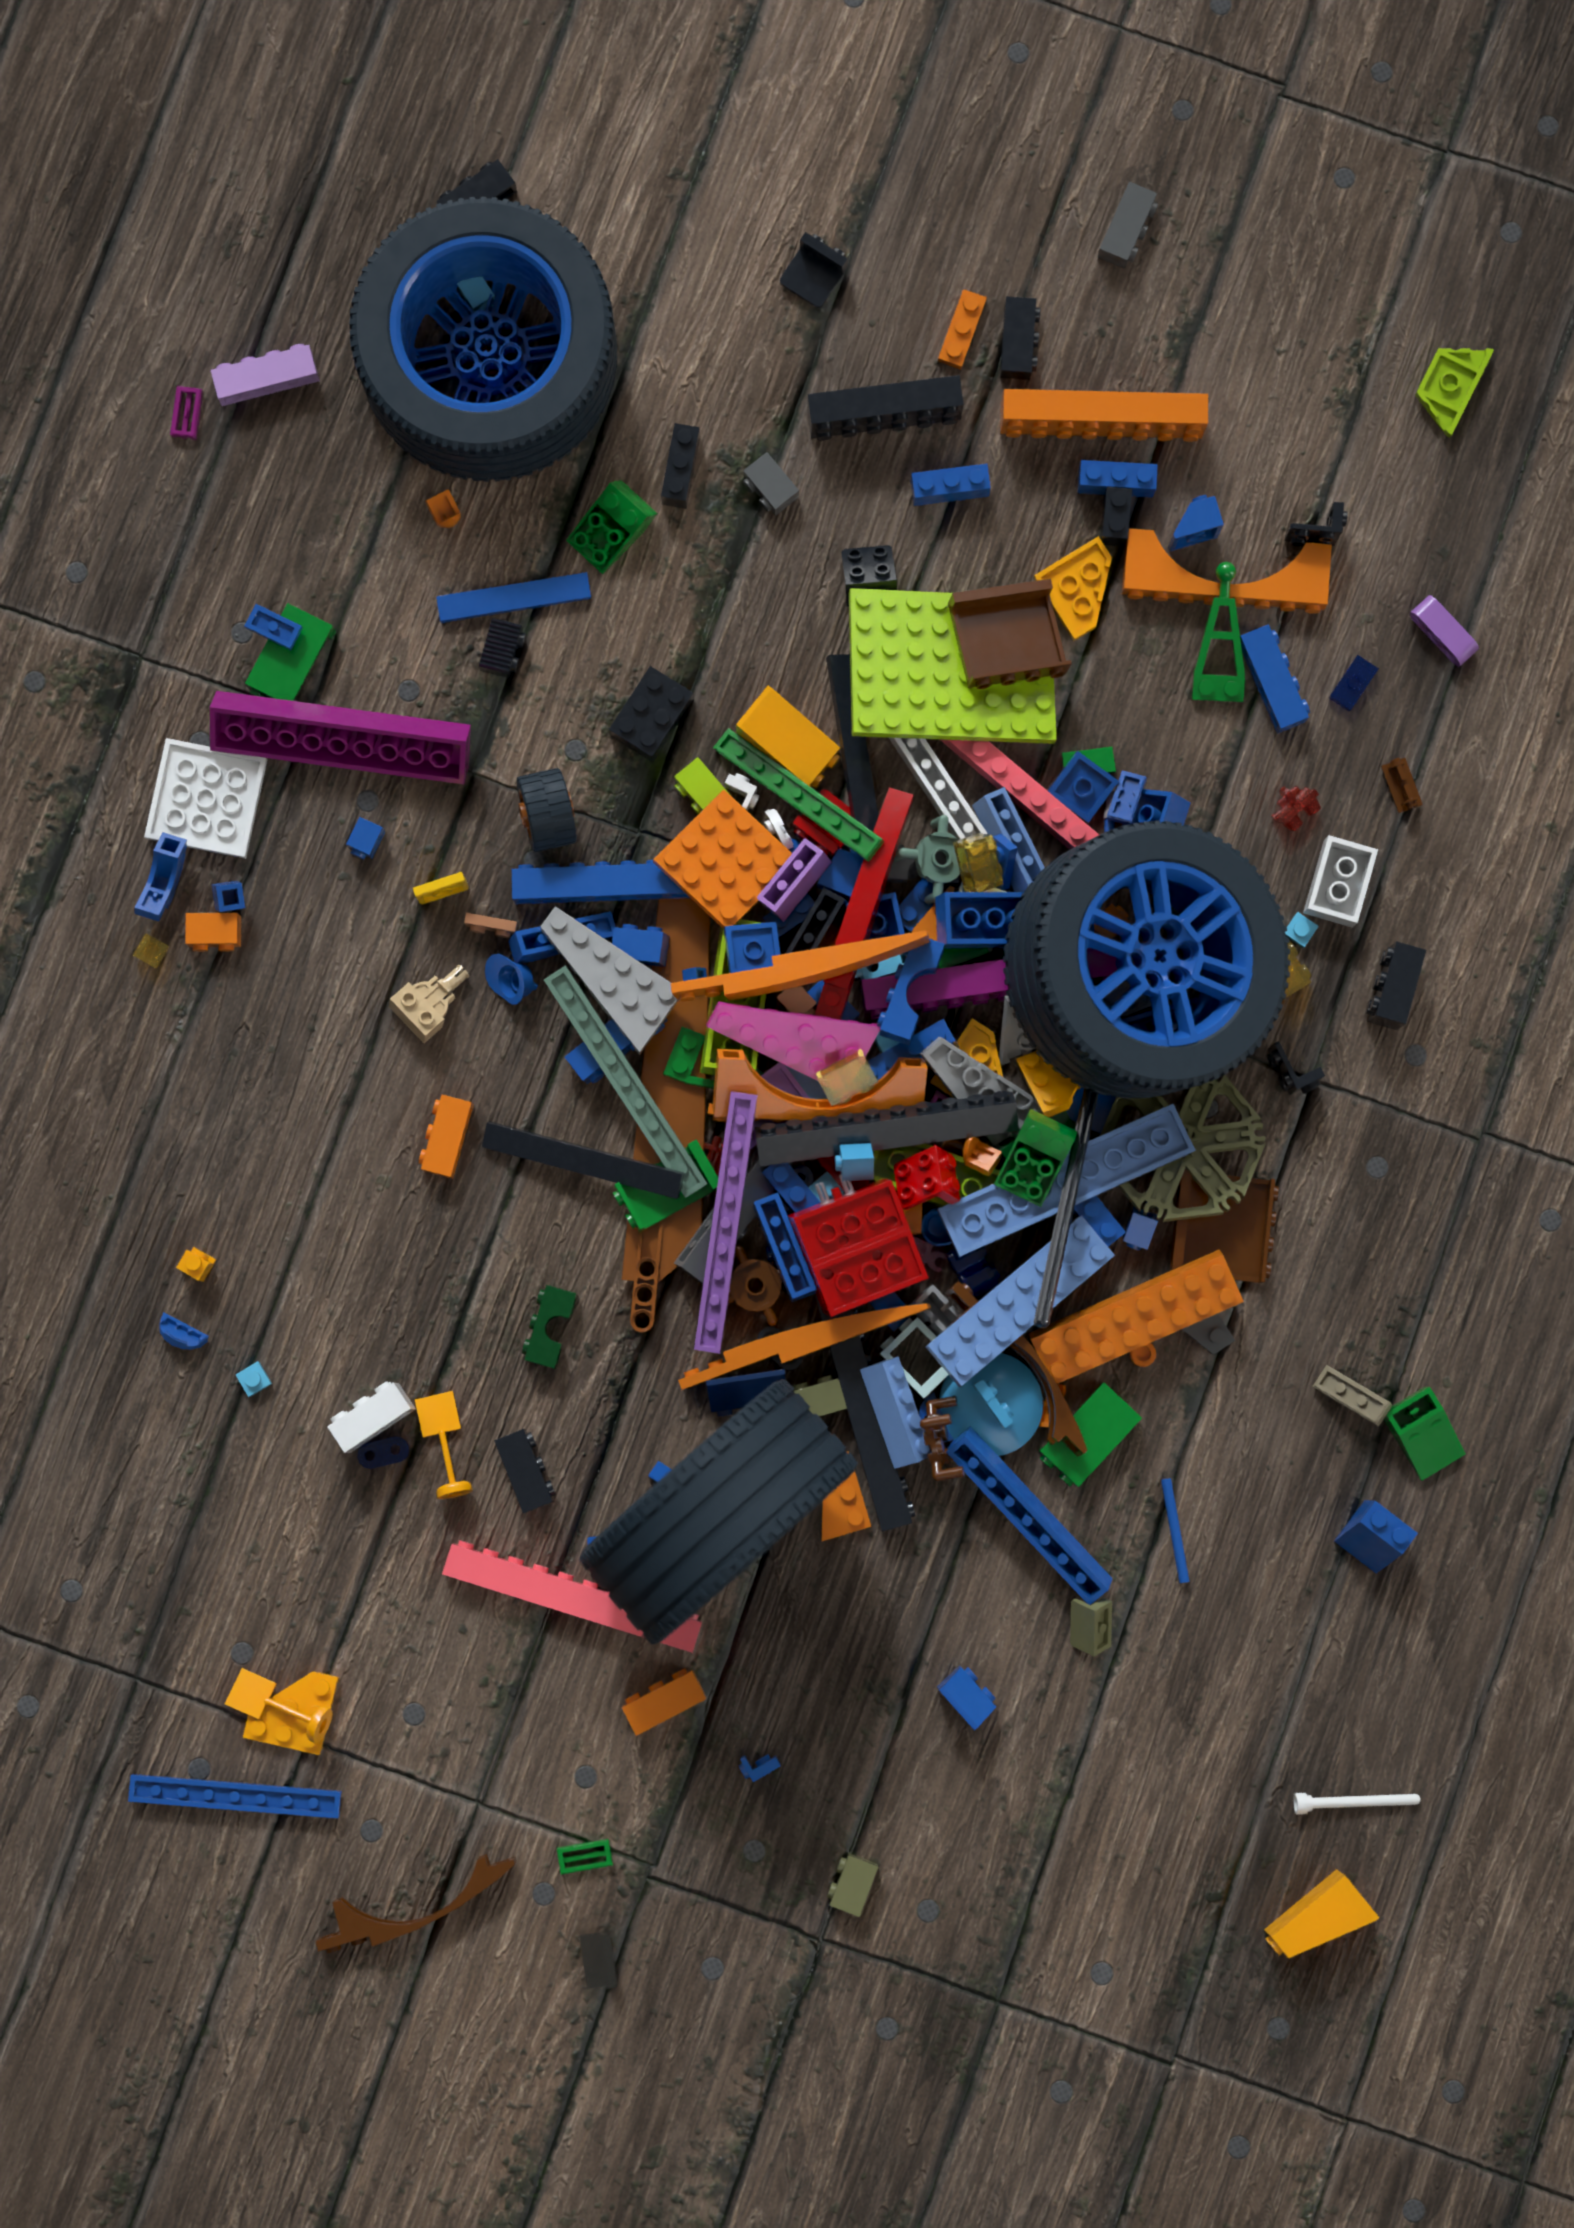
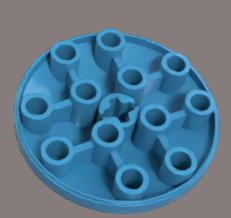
M1003 1353L997 1355L961 1387H958L948 1375L943 1382L939 1399L956 1396L958 1406L941 1409L943 1415H951L952 1424L946 1426L954 1438L953 1440L971 1426L998 1456L1009 1454L1026 1444L1036 1432L1043 1413V1397L1036 1377L1021 1361Z

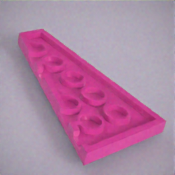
M725 1002L717 1003L706 1024L708 1028L843 1094H846L881 1028L875 1023L866 1024L854 1020L845 1021L804 1013L781 1012L768 1008L766 1010Z

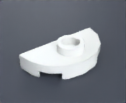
M775 809L764 811L767 819L765 825L772 835L776 834L779 841L787 849L792 848L794 844L783 827L784 823Z

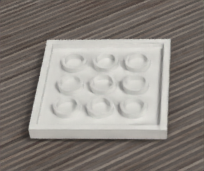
M166 738L144 837L149 840L158 841L162 832L187 839V847L246 859L267 758L210 751L209 746Z

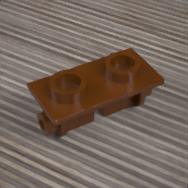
M1399 757L1381 766L1398 814L1423 805L1406 758L1400 759Z

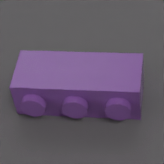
M804 838L757 896V899L764 908L784 922L832 861L824 851Z

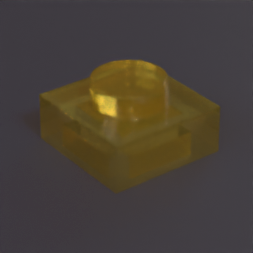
M145 933L133 956L157 969L169 946Z

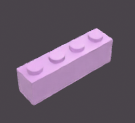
M304 344L293 345L290 347V350L282 352L273 350L259 358L246 357L241 362L235 364L223 363L218 365L216 369L211 370L217 397L222 406L320 381L312 350L309 345Z

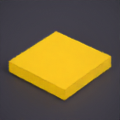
M462 872L413 887L415 897L422 905L469 889L467 880Z

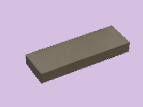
M1328 1365L1325 1366L1313 1385L1319 1392L1378 1427L1393 1406L1391 1402Z

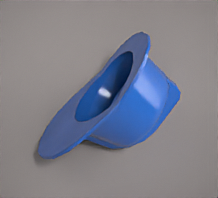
M493 954L488 958L485 964L486 980L490 988L510 1004H518L522 998L527 997L531 991L537 989L538 985L533 981L532 972L526 965L514 963L501 954Z

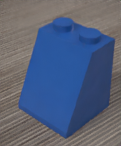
M1364 1500L1334 1542L1374 1573H1378L1400 1557L1418 1533L1377 1501Z

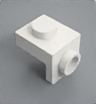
M736 773L735 776L729 774L725 781V788L746 797L742 807L747 811L749 808L754 809L759 799V795L756 794L757 786L750 784V779Z

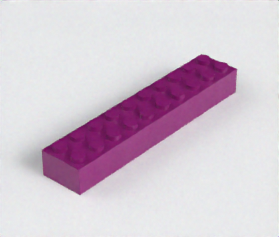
M216 691L210 705V751L464 784L469 769L471 725L222 691Z
M1087 948V964L1093 984H1100L1117 970L1116 957ZM1002 959L937 969L936 974L921 976L909 986L906 993L907 1002L912 1010L922 1009V1013L937 1011L938 1006L947 1005V1009L963 1007L962 1004L965 1002H973V1005H983L993 998H998V1002H1003L1005 996H1007L1006 991H1008V987L1004 983L1005 974H1003L1005 963ZM895 975L861 981L860 987L865 1017L871 1016V1020H879L881 1012H887L889 1003H886L890 988L895 989L898 979L894 978Z

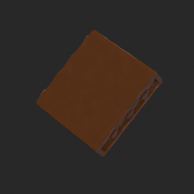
M1051 579L952 593L948 607L968 688L977 687V689L981 690L1000 683L1003 686H1008L1020 680L1034 682L1041 677L1059 678L1067 673L1072 662L1071 660L1066 661L1050 598V593L1053 589Z
M1185 1169L1178 1185L1176 1208L1182 1209L1206 1205L1208 1203V1196L1192 1178L1188 1170ZM1227 1175L1232 1182H1236L1241 1178ZM1252 1178L1244 1199L1240 1196L1241 1201L1238 1205L1233 1199L1226 1200L1230 1210L1228 1212L1224 1211L1223 1215L1175 1220L1169 1271L1220 1250L1235 1281L1264 1283L1265 1278H1269L1271 1273V1263H1267L1268 1252L1272 1253L1274 1238L1270 1237V1228L1275 1226L1276 1211H1272L1273 1201H1277L1279 1186H1275V1179Z

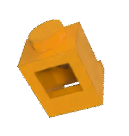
M193 1247L191 1251H185L176 1268L194 1279L204 1282L216 1259Z

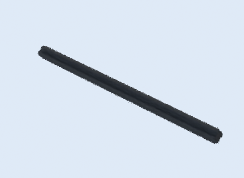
M1091 1088L1084 1089L1075 1128L1078 1132L1070 1151L1033 1322L1036 1327L1043 1329L1049 1326L1099 1094L1090 1091Z

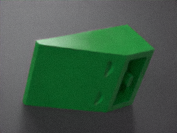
M622 480L610 482L566 541L598 571L604 574L642 535L658 513Z
M1030 1109L994 1185L1041 1207L1078 1131Z
M1423 1387L1392 1406L1383 1419L1421 1481L1466 1454L1442 1405L1430 1387Z

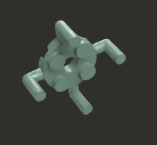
M941 815L930 823L933 829H938V832L921 839L916 849L901 848L897 850L894 862L904 858L914 859L918 875L933 883V893L926 895L924 899L928 905L934 904L935 897L943 893L944 884L955 880L964 869L967 872H971L982 866L980 858L968 857L965 848L961 846L957 838L948 833L949 818L946 815ZM937 851L945 854L946 862L944 865L936 862L935 854Z

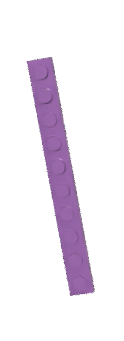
M734 1091L730 1094L694 1350L721 1353L758 1095Z

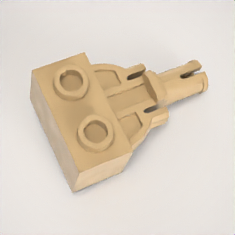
M459 964L443 979L438 980V977L434 976L429 981L419 982L413 986L408 982L390 998L389 1008L423 1043L428 1041L443 1027L444 1017L447 1014L449 1004L455 999L452 991L465 979L469 978L468 972L466 970L462 971L463 967Z

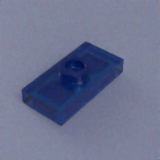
M1357 655L1329 696V699L1350 712L1379 668Z

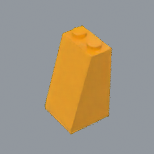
M769 685L736 724V734L808 786H813L815 789L825 778L822 775L828 767L832 769L841 758L838 755L840 747Z
M1336 1869L1264 1930L1269 1936L1265 1940L1278 1955L1284 1953L1290 1958L1375 1922L1379 1919V1916L1349 1879Z

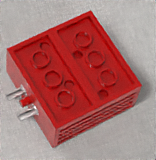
M841 1174L839 1177L845 1191L844 1194H841L838 1186L830 1189L833 1198L829 1199L824 1183H817L815 1188L821 1203L788 1215L817 1288L816 1295L822 1311L830 1317L928 1279L896 1190L890 1179L883 1178L854 1189L851 1181H842Z

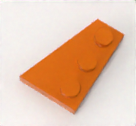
M855 1471L823 1500L821 1541L871 1527Z

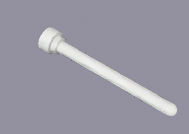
M1294 1793V1810L1297 1815L1307 1814L1313 1808L1417 1805L1420 1803L1421 1798L1417 1794L1312 1798L1311 1795L1306 1793Z

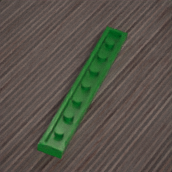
M728 728L713 747L717 753L868 862L885 842L881 837Z

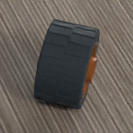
M554 768L517 777L520 816L523 827L526 828L532 850L539 852L576 843L577 835L573 803L561 770Z

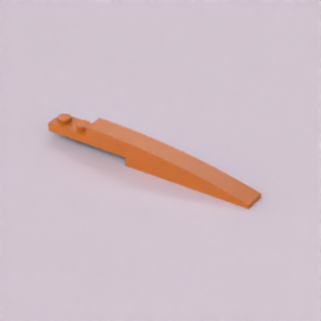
M927 930L775 955L772 956L773 966L674 982L671 983V991L676 999L684 1002L692 1001L695 999V996L701 995L716 997L721 995V992H724L728 1001L764 995L825 980L884 961L929 943L930 937Z
M930 1303L870 1311L784 1331L724 1351L725 1363L722 1359L708 1363L709 1369L701 1372L698 1368L684 1372L685 1378L678 1381L682 1390L688 1389L707 1380L715 1379L778 1354L781 1362L787 1363L928 1310L931 1306Z

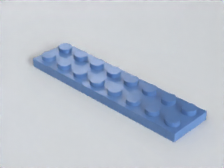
M1082 1215L1070 1225L1053 1308L1115 1256ZM1051 1241L926 1346L958 1387L965 1384L1034 1325V1317Z

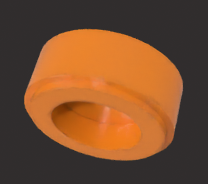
M1149 1343L1129 1352V1356L1136 1366L1146 1367L1154 1362L1156 1350Z

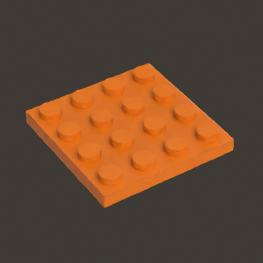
M723 790L653 859V863L724 929L725 926L736 925L758 903L757 896L792 853L729 793Z

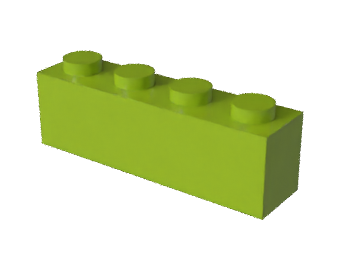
M698 757L674 776L677 783L674 785L675 789L683 798L685 796L690 798L693 802L691 807L697 815L723 790L727 792Z

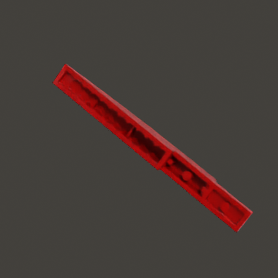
M889 787L873 831L885 842L869 862L865 859L862 862L835 945L869 940L914 798L913 794ZM857 970L823 980L824 986L814 1015L842 1020Z

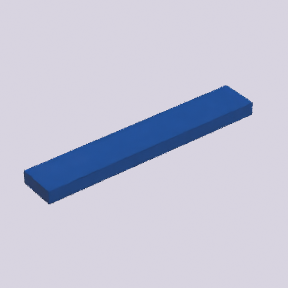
M585 572L436 596L440 622L445 623L591 599L588 575Z

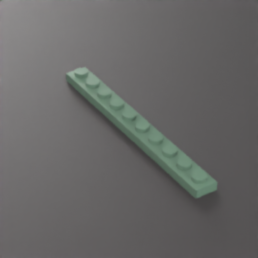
M567 966L562 967L545 978L544 981L664 1166L684 1172L681 1192L685 1198L708 1184Z

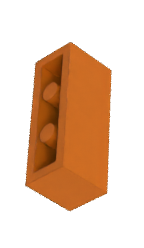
M443 1094L440 1100L436 1099L432 1114L436 1115L433 1125L429 1124L425 1139L429 1140L427 1149H422L418 1164L422 1165L421 1170L451 1179L454 1178L474 1106L472 1102Z
M683 1668L671 1675L673 1680L665 1684L660 1680L648 1687L650 1692L642 1696L638 1692L625 1699L626 1704L622 1706V1709L636 1736L707 1699L693 1669L687 1672L686 1668Z

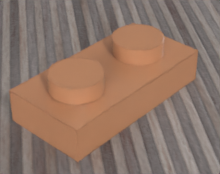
M466 913L464 921L466 927H470L469 931L485 934V930L494 931L495 936L510 938V935L518 931L519 927L516 921Z

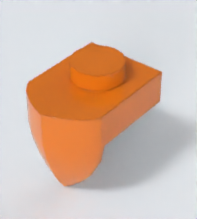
M449 489L425 500L437 526L452 528L460 520L461 513Z
M977 1137L967 1139L963 1146L964 1164L987 1176L991 1175L1002 1159V1151L979 1141Z

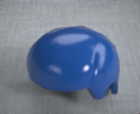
M939 1208L930 1209L922 1218V1236L928 1243L934 1246L950 1245L952 1242L938 1214L937 1209Z

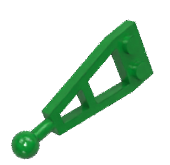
M1222 562L1216 568V576L1220 580L1219 598L1213 597L1193 672L1191 699L1243 702L1245 671L1235 598H1229L1230 581L1236 576V568L1230 562ZM1219 606H1228L1231 632L1213 631ZM1211 639L1232 640L1236 676L1202 674Z
M681 1027L663 1075L688 1085L714 1089L715 1080L690 1076L702 1044L704 1045L705 1035ZM756 1068V1072L760 1076L764 1074V1072Z

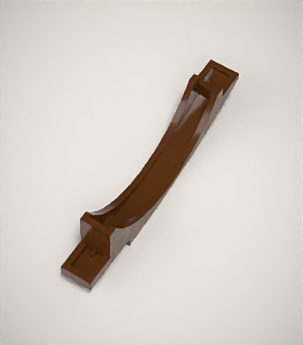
M959 1281L946 1291L950 1298L963 1310L950 1325L978 1303L973 1296L974 1292L964 1283L961 1284ZM1021 1335L1008 1347L1026 1360L1043 1386L1049 1409V1429L1046 1440L1051 1445L1061 1440L1077 1457L1085 1454L1088 1450L1059 1386L1034 1348Z
M488 1854L479 1856L474 1872L459 1896L443 1909L423 1918L405 1921L381 1919L359 1910L344 1897L337 1898L332 1904L340 1931L319 1937L315 1941L317 1950H325L326 1954L342 1949L341 1945L351 1942V1945L355 1946L367 1942L366 1937L370 1938L373 1947L418 1930L459 1908L493 1884L516 1864V1857L490 1864Z

